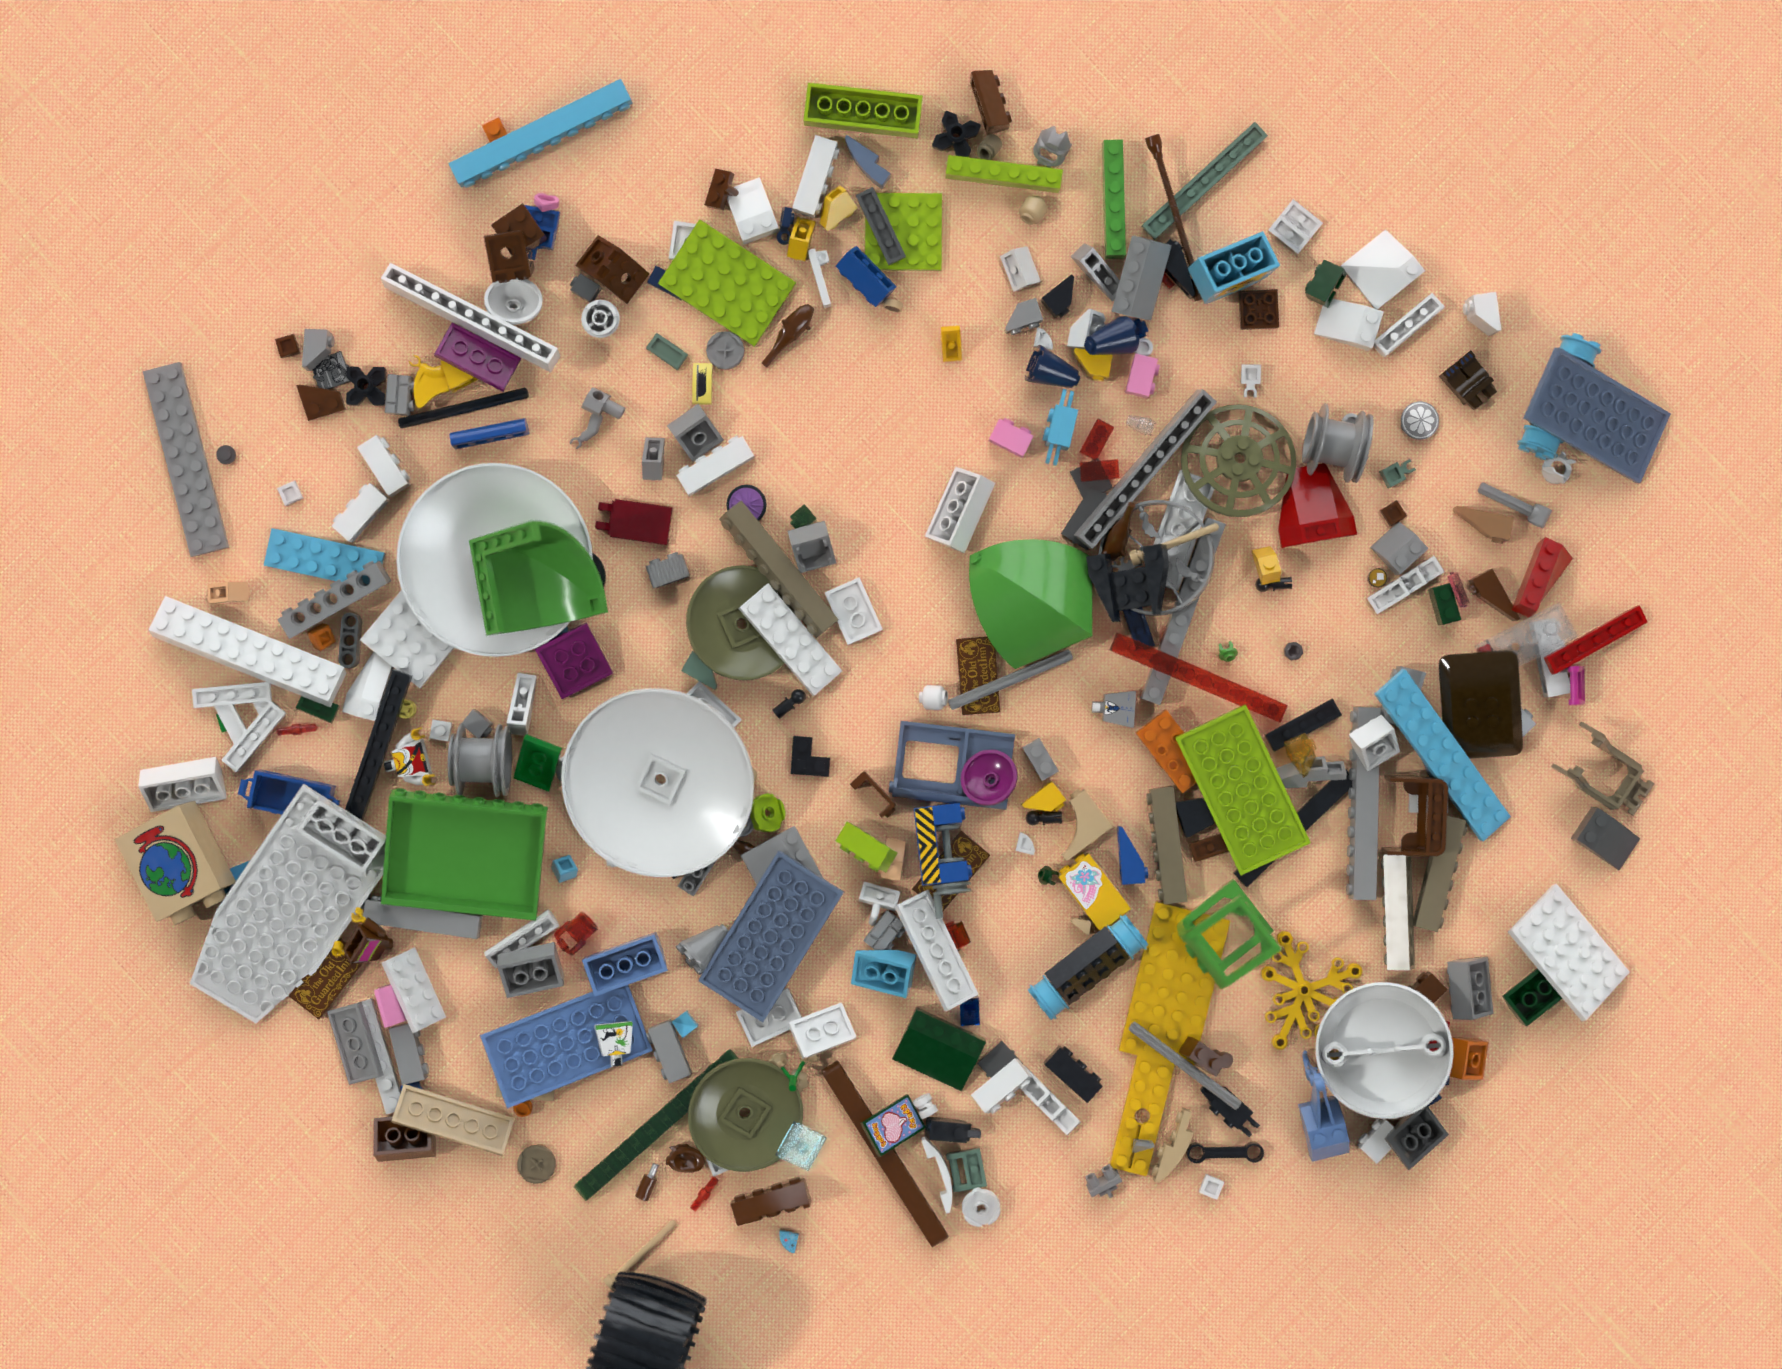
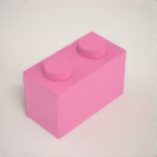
M1140 354L1134 355L1125 390L1126 394L1148 398L1149 394L1153 395L1155 383H1152L1154 375H1158L1160 365L1157 364L1158 359Z
M1007 418L999 419L988 441L1023 458L1033 438L1031 431L1022 426L1020 429L1013 426L1014 422Z

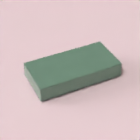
M658 333L654 335L646 347L648 351L677 371L688 357L686 352Z

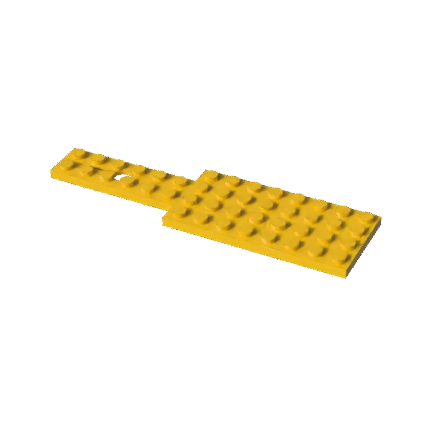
M1156 901L1146 936V942L1149 945L1146 946V950L1143 949L1118 1049L1119 1051L1137 1056L1110 1160V1165L1115 1169L1143 1176L1148 1174L1154 1148L1136 1153L1132 1152L1133 1139L1138 1137V1139L1152 1140L1155 1146L1175 1064L1129 1031V1026L1133 1022L1138 1023L1192 1065H1195L1178 1051L1188 1036L1201 1041L1215 981L1209 972L1204 974L1199 968L1197 957L1192 958L1188 954L1185 947L1186 943L1178 935L1177 924L1192 910ZM1203 913L1192 923L1196 926L1210 915ZM1224 918L1201 933L1220 959L1230 925V920ZM1141 1108L1149 1112V1119L1145 1123H1139L1135 1120V1112Z

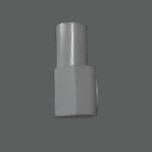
M595 387L591 388L581 407L598 417L604 411L617 419H620L625 411V407L610 400L611 395Z

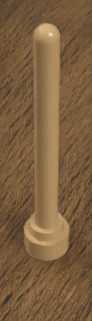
M1214 523L1161 544H1166L1167 549L1215 532L1219 529V525ZM1141 549L1129 552L1134 566L1142 564L1141 561H1144V556Z
M671 1220L615 1274H608L603 1279L607 1287L614 1291L615 1289L612 1288L613 1282H618L615 1280L620 1271L628 1272L676 1227V1221Z

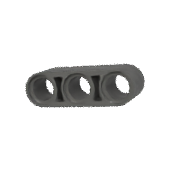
M351 612L344 614L341 619L338 660L344 668H354L360 661L362 618L360 615ZM354 616L356 623L351 627L348 624V619ZM350 635L355 640L351 646L346 642L347 637ZM348 654L353 657V662L350 665L345 662V657Z

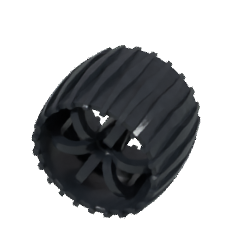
M620 1271L615 1277V1280L618 1282H613L612 1288L615 1289L614 1292H609L607 1296L611 1299L610 1303L603 1307L606 1314L604 1320L599 1319L598 1323L602 1324L599 1334H594L597 1343L596 1347L591 1346L590 1348L593 1358H588L587 1363L591 1367L587 1366L586 1369H685L686 1360H691V1356H688L690 1346L695 1347L696 1344L692 1341L694 1334H699L700 1331L696 1326L697 1322L701 1323L703 1320L700 1313L705 1312L706 1297L686 1286L662 1277Z

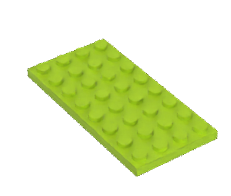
M1246 704L1175 737L1240 875L1246 874L1311 843Z

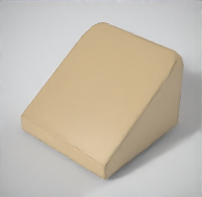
M1072 917L1070 921L1089 936L1090 920Z

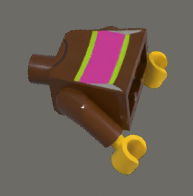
M356 907L355 912L358 915L352 913L351 919L355 923L362 922L363 924H358L344 949L342 942L335 941L331 952L336 957L344 955L343 958L348 959L350 964L376 961L380 959L384 950L393 948V940L387 937L384 928L369 917L365 918L363 910Z

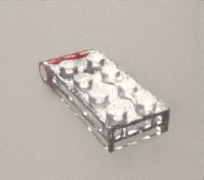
M1559 602L1474 647L1477 652L1512 650L1517 654L1519 666L1578 637V634ZM1514 643L1519 645L1518 650L1513 649L1512 645Z

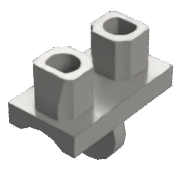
M1110 1164L1101 1169L1104 1175L1098 1179L1095 1173L1085 1176L1086 1186L1091 1197L1098 1194L1102 1197L1108 1194L1109 1198H1112L1113 1194L1111 1191L1117 1189L1116 1185L1122 1182L1117 1169L1114 1170Z

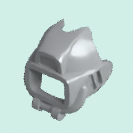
M1055 126L1041 131L1033 148L1034 156L1038 159L1037 164L1051 168V166L1056 167L1064 162L1072 146L1067 131L1058 134ZM1041 148L1057 155V159L1053 161L1040 154Z

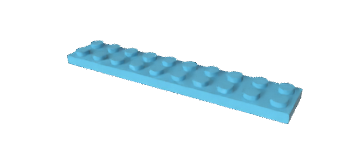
M1401 669L1374 695L1434 778L1446 782L1449 799L1478 839L1484 842L1511 816L1405 669Z

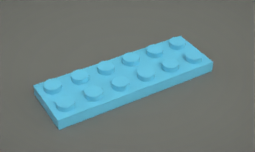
M271 528L263 566L333 581L340 579L343 582L348 579L346 575L355 570L358 573L364 570L362 566L370 561H373L374 564L380 561L383 566L385 553ZM363 575V582L369 584L370 578L367 575Z

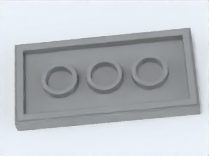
M362 1001L327 1011L349 1085L383 1076L384 1074Z

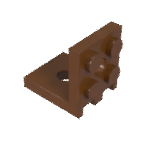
M523 230L484 235L493 283L497 281L499 283H506L516 278L518 280H526L532 276L535 267L534 262L528 259ZM505 247L510 248L513 253L512 256L504 257L501 252L502 249Z
M597 235L575 265L581 271L599 281L626 304H628L650 274L621 248ZM627 273V279L622 282V276Z

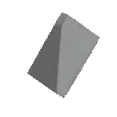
M1133 1139L1132 1152L1136 1153L1154 1148L1152 1140Z

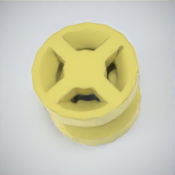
M404 700L399 717L404 719L412 718L417 712L416 704L411 700Z

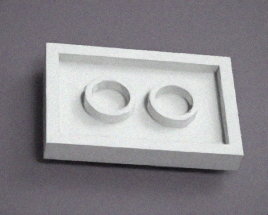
M860 577L825 592L833 613L839 619L837 622L847 645L883 630Z
M789 988L783 990L764 1022H761L742 1009L736 1011L751 1047L790 1030L788 1023L802 1018Z
M842 1002L788 1023L803 1059L857 1038Z

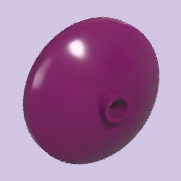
M983 750L974 754L965 763L961 772V786L964 793L971 801L983 806L996 805L1006 800L1014 791L1018 779L1017 768L1012 759L1007 754L998 750ZM992 779H995V782L993 784H990V781Z

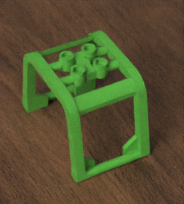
M1234 879L1226 883L1177 924L1178 935L1186 943V951L1192 958L1197 957L1199 968L1204 974L1209 972L1220 989L1230 986L1282 949L1271 935L1274 930ZM1222 898L1231 899L1230 902L1195 926L1192 923ZM1230 913L1243 917L1246 915L1254 925V935L1221 960L1201 933ZM1261 942V952L1228 976L1224 973L1231 964Z

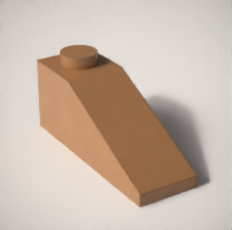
M1460 506L1453 507L1454 513L1486 538H1491V542L1503 544V541L1510 540L1514 517Z

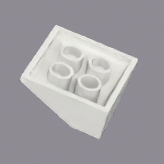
M1386 229L1341 265L1374 309H1379L1425 272L1416 258Z

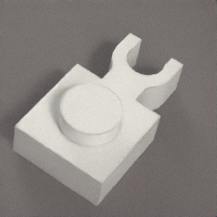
M1241 364V384H1246L1243 397H1247L1248 390H1253V397L1257 398L1255 384H1261V364Z

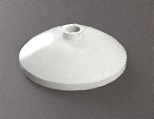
M516 278L506 283H499L497 281L487 288L484 296L487 312L512 325L523 324L534 319L541 311L543 303L541 291L533 282L527 279L518 280Z

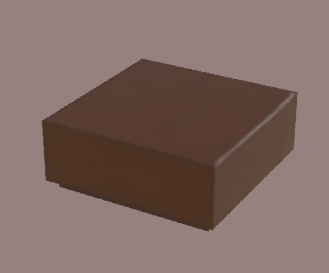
M294 334L275 339L280 358L300 353Z
M1397 500L1380 510L1390 527L1407 517Z

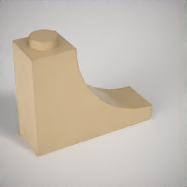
M1077 789L1070 795L1071 799L1069 802L1076 817V830L1071 844L1061 854L1066 861L1070 860L1113 827L1085 789L1082 791Z

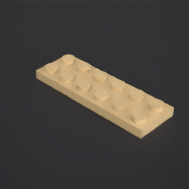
M404 1084L391 1122L503 1156L515 1118Z

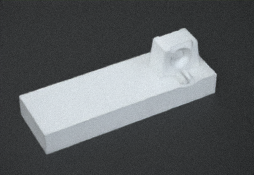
M815 248L808 250V255L825 309L831 307V302L820 266L829 263V257L826 250L816 251Z

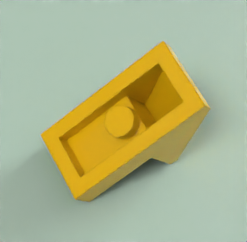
M960 325L941 327L940 336L943 362L962 360Z

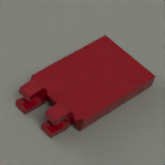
M620 499L612 500V504L599 502L598 510L610 512L609 523L596 521L595 529L608 531L607 535H610L612 538L660 545L668 544L673 507Z

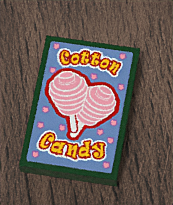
M905 1094L860 1123L878 1157L883 1156L925 1129V1125L908 1094Z

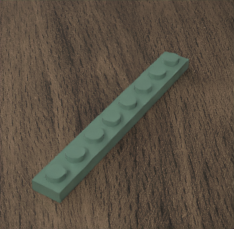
M1256 122L1248 127L1174 195L1180 216L1267 138L1268 135ZM1168 202L1141 226L1153 240L1160 236L1175 221L1171 213L1172 210H1170V203Z

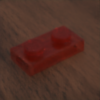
M1097 418L1079 453L1097 461L1114 426Z
M1118 459L1079 463L1081 482L1120 478Z

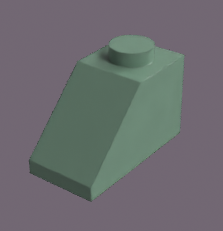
M692 651L681 671L716 690L718 686L714 671L704 665L695 652Z

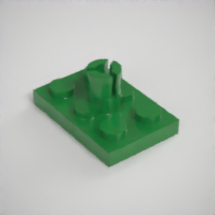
M526 734L522 742L513 779L549 792L553 784L562 748Z

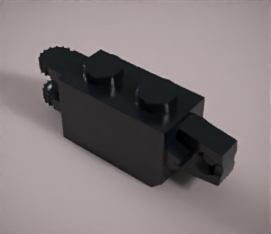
M1204 1086L1200 1088V1091L1208 1099L1207 1102L1211 1105L1209 1109L1217 1116L1220 1113L1225 1118L1223 1122L1231 1129L1234 1126L1250 1137L1252 1135L1251 1131L1245 1128L1243 1124L1248 1120L1252 1126L1256 1128L1260 1126L1251 1117L1253 1111L1242 1101L1239 1108L1235 1110ZM1223 1087V1088L1226 1089L1228 1092H1230L1232 1095H1234V1094H1233L1231 1091H1229L1226 1087Z

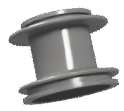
M1324 403L1319 413L1313 412L1308 423L1302 450V463H1307L1308 475L1314 473L1318 462L1344 467L1343 477L1345 483H1349L1351 480L1357 483L1362 476L1370 451L1374 425L1373 415H1366L1364 411H1361L1357 415L1354 424L1328 419L1329 406L1327 403Z
M460 723L457 733H452L449 740L448 780L450 786L455 785L457 795H462L465 782L493 783L496 797H499L501 792L504 796H507L512 773V736L510 727L505 726L503 730L502 725L498 724L494 738H467L465 726L463 723Z

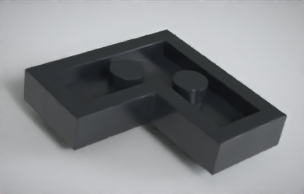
M793 736L791 774L829 777L830 757L811 756L813 737Z

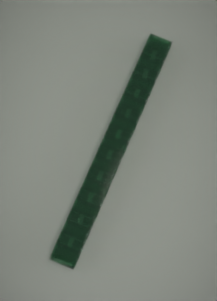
M731 1049L727 1050L581 1178L573 1187L585 1201L591 1198L688 1112L691 1096L700 1080L718 1065L733 1059H739Z

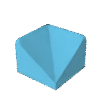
M571 855L552 861L551 869L559 883L577 877L578 868Z
M688 1010L672 1021L682 1038L698 1027V1023Z

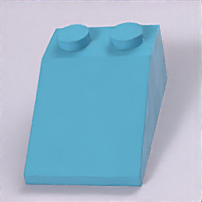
M856 950L851 984L906 998L912 987L917 954L901 950Z

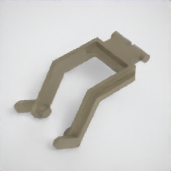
M1580 722V727L1592 733L1591 737L1593 740L1591 744L1627 766L1628 774L1614 795L1607 797L1589 785L1582 775L1584 770L1576 765L1574 769L1569 768L1567 771L1554 763L1551 767L1570 778L1578 789L1610 810L1619 809L1623 804L1629 808L1627 812L1634 816L1643 803L1638 796L1641 795L1646 798L1655 783L1650 780L1644 782L1640 778L1644 772L1641 764L1612 746L1603 733L1584 722Z

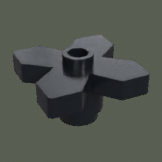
M945 111L941 123L946 132L935 136L932 148L944 151L953 146L956 156L969 157L971 148L966 140L977 137L981 125L972 120L963 125L959 124L956 114Z
M348 366L347 379L354 384V388L346 393V404L349 406H359L367 397L374 406H385L386 394L377 386L386 380L387 369L385 367H373L365 375L360 367ZM369 384L368 387L364 389V385Z

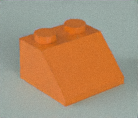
M1452 1037L1453 1062L1450 1077L1462 1080H1483L1489 1042Z

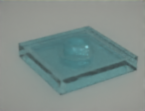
M794 1121L775 1155L809 1171L827 1137Z

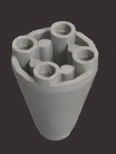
M723 924L720 926L716 925L681 941L676 948L681 955H685L687 965L691 969L693 968L700 976L729 930Z

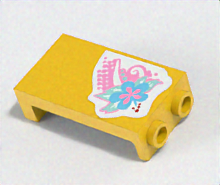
M1081 853L1074 859L1075 863L1071 866L1067 864L1059 870L1060 874L1058 877L1100 931L1105 926L1106 928L1107 925L1110 926L1120 918V915L1123 916L1131 908L1090 854Z

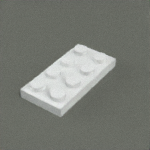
M415 947L381 963L412 1033L446 1018Z

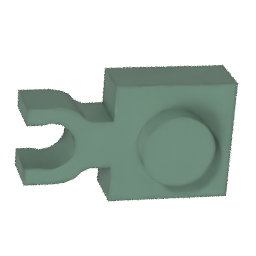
M1411 459L1404 461L1401 466L1396 462L1379 471L1387 488H1391L1406 479L1404 473L1408 474L1416 470L1415 468L1408 470L1406 467L1407 463L1411 462Z

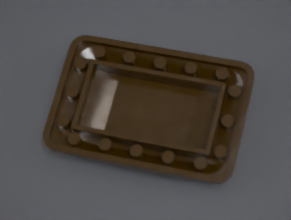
M1512 650L1450 654L1441 657L1438 667L1442 721L1469 759L1514 756L1521 753L1523 750L1517 654Z

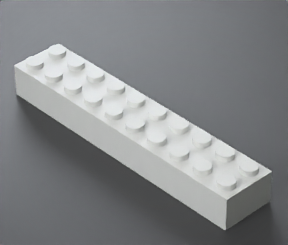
M167 596L164 597L148 629L154 638L328 707H331L347 674L345 668L341 665Z

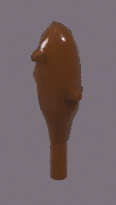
M802 305L785 320L782 319L783 326L779 331L773 349L762 361L765 367H768L775 357L787 345L797 340L805 330L811 329L809 325L814 312V308L811 305Z
M1133 502L1128 503L1122 518L1113 528L1111 527L1108 530L1109 533L1102 554H1111L1112 561L1116 560L1119 556H1126L1125 548L1132 531L1129 528L1130 520L1136 506Z

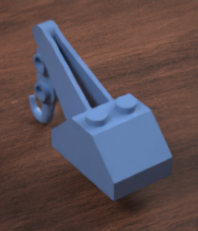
M1304 1050L1302 1052L1306 1078L1310 1081L1312 1087L1311 1101L1298 1104L1310 1159L1313 1162L1349 1153L1348 1132L1338 1099L1335 1096L1327 1097L1324 1079L1318 1073L1317 1067H1313L1310 1064L1307 1051ZM1321 1091H1322V1095H1323V1098H1322V1099H1320V1093H1319V1092H1321Z

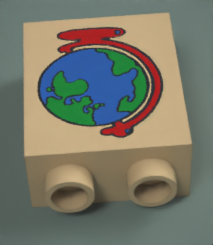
M195 801L180 804L114 839L156 922L170 917L174 926L196 915L192 908L193 905L203 901L206 909L221 903L226 896L224 889L236 882Z

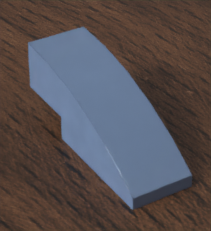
M846 135L845 143L857 166L875 185L883 189L890 179L891 173L877 164L879 161L877 154Z

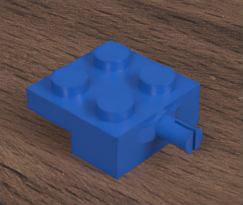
M525 205L547 237L545 242L528 253V259L535 260L537 249H554L560 212L554 210L542 212L538 207Z

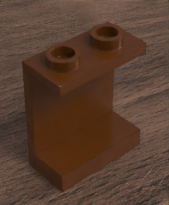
M864 770L850 785L856 790L867 780L889 803L879 814L881 818L884 816L888 818L896 810L894 808L896 803Z

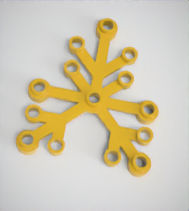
M1280 931L1276 937L1278 944L1284 946L1287 956H1284L1279 951L1278 953L1281 955L1279 960H1275L1274 956L1271 958L1274 962H1281L1290 966L1297 982L1278 974L1275 968L1269 965L1264 966L1260 972L1261 977L1265 981L1270 982L1274 980L1293 989L1282 994L1277 993L1272 998L1273 1002L1278 1006L1283 1005L1286 1000L1295 998L1293 1004L1275 1011H1267L1264 1016L1267 1022L1274 1023L1277 1018L1287 1015L1280 1033L1275 1034L1271 1039L1273 1047L1278 1050L1286 1048L1288 1044L1286 1037L1295 1018L1300 1029V1036L1304 1039L1311 1037L1312 1031L1307 1027L1300 1008L1303 1000L1308 1011V1019L1313 1022L1318 1021L1320 1014L1315 1010L1311 998L1331 1006L1339 997L1332 999L1315 990L1331 985L1340 989L1345 994L1344 987L1349 985L1350 990H1352L1353 986L1340 980L1349 977L1357 979L1363 972L1359 964L1350 963L1346 970L1337 973L1344 966V961L1339 957H1335L1331 961V968L1325 978L1312 983L1304 980L1299 963L1303 954L1309 950V945L1304 941L1298 942L1297 950L1294 953L1291 945L1293 937L1287 931ZM1283 936H1288L1289 938L1286 943L1282 941ZM1301 944L1306 945V949L1303 951L1299 948ZM1336 960L1341 961V964L1338 967L1334 965V962ZM1353 968L1358 969V973L1355 975L1352 974ZM1269 970L1273 973L1271 977L1266 976V972ZM1302 987H1307L1306 993H1301ZM1277 996L1282 997V1001L1280 1003H1277L1275 1001ZM1312 1012H1316L1317 1017L1315 1019H1311L1310 1017ZM1270 1013L1274 1015L1272 1020L1267 1018ZM1303 1030H1308L1309 1034L1303 1036L1302 1032ZM1279 1039H1283L1281 1046L1277 1045Z

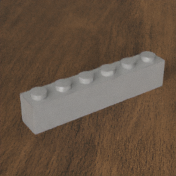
M374 895L365 900L363 913L365 918L369 917L377 924L471 939H478L480 937L483 915L385 905L381 904V896Z

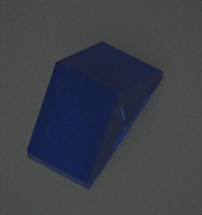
M976 995L959 1005L961 1026L980 1025L979 997Z

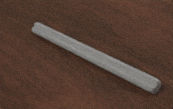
M1067 649L948 700L949 706L952 710L1068 662L1073 659L1072 653Z
M1133 1022L1129 1026V1031L1233 1109L1237 1110L1241 1101L1138 1023Z

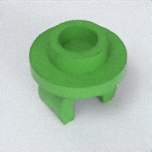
M1228 641V649H1224L1222 644H1219L1220 660L1230 662L1238 655V651L1236 648H1233L1231 641Z

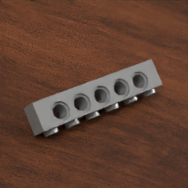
M370 561L362 566L364 570L358 573L355 570L346 575L347 580L341 582L339 579L330 584L331 589L326 592L323 588L314 593L315 598L309 601L306 598L297 603L298 608L292 610L290 607L281 612L282 617L277 620L288 638L290 639L391 582L381 562L379 561L374 564L373 561ZM363 575H367L370 578L369 584L363 582ZM347 584L353 587V594L347 592ZM330 594L336 595V603L330 600ZM314 603H318L320 605V612H316L314 610ZM298 612L304 615V622L298 619Z

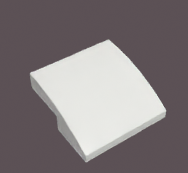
M1293 199L1269 228V231L1298 254L1323 222Z

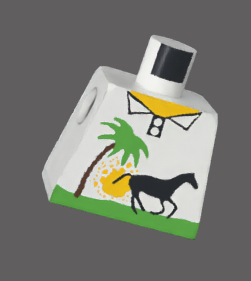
M632 1021L594 1025L601 1055L610 1056L611 1067L622 1066V1054H628L631 1051Z

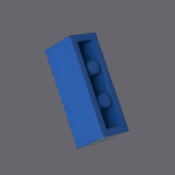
M857 246L850 249L836 265L840 274L846 277L853 284V287L860 291L866 297V300L875 307L883 303L897 287Z

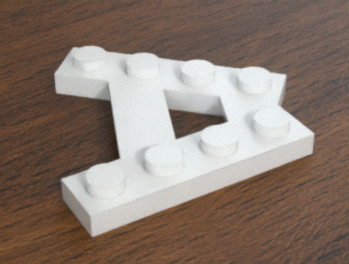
M268 682L192 689L193 708L214 707L234 745L221 761L235 772L242 768L287 714L272 701L271 684ZM253 703L259 714L247 729L234 706L235 704Z

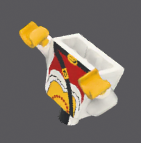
M422 727L413 729L411 733L405 735L396 744L395 750L392 751L393 759L384 761V768L386 772L396 770L397 776L402 777L405 782L417 786H434L435 783L431 782V777L435 776V774H432L425 742L422 739L425 735L421 736L419 734V730L422 729Z

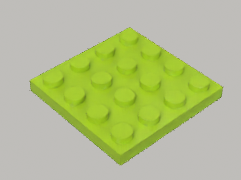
M876 193L906 258L888 266L866 217L865 255L881 271H941L942 193Z

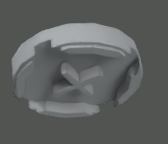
M718 332L707 342V357L712 365L718 369H733L742 361L745 352L744 345L739 336L733 332Z

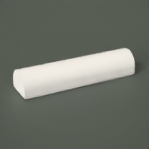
M1431 293L1379 336L1373 346L1381 356L1386 357L1443 310L1445 306Z
M548 909L537 916L536 921L531 920L485 951V957L496 969L498 954L528 948L559 927V923Z

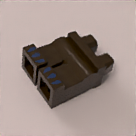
M1471 350L1439 375L1441 380L1460 399L1463 405L1467 403L1473 410L1483 404L1477 396L1478 393L1482 391L1486 398L1489 399L1497 392L1492 384L1493 378L1480 365Z

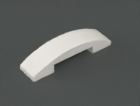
M921 1137L927 1158H936L946 1190L940 1191V1197L946 1214L950 1213L952 1184L948 1167L937 1147L927 1137Z

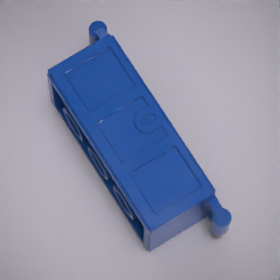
M262 769L255 770L253 778L241 779L238 795L248 800L247 808L281 815L303 784L338 806L340 800L334 797L336 785ZM248 781H251L252 784L249 796H245Z

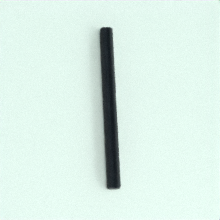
M524 387L401 417L398 419V424L403 429L526 399L529 397L528 389Z

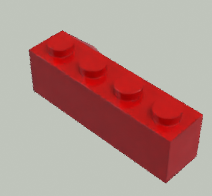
M1544 537L1537 543L1512 607L1513 611L1528 618L1538 611L1542 600L1573 559L1562 544L1547 537Z

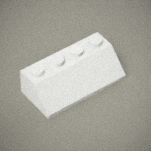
M955 466L925 537L965 553L995 482L980 474Z
M216 757L140 770L138 787L150 812L172 809L180 804L191 801L201 804L224 800L227 797L222 769Z

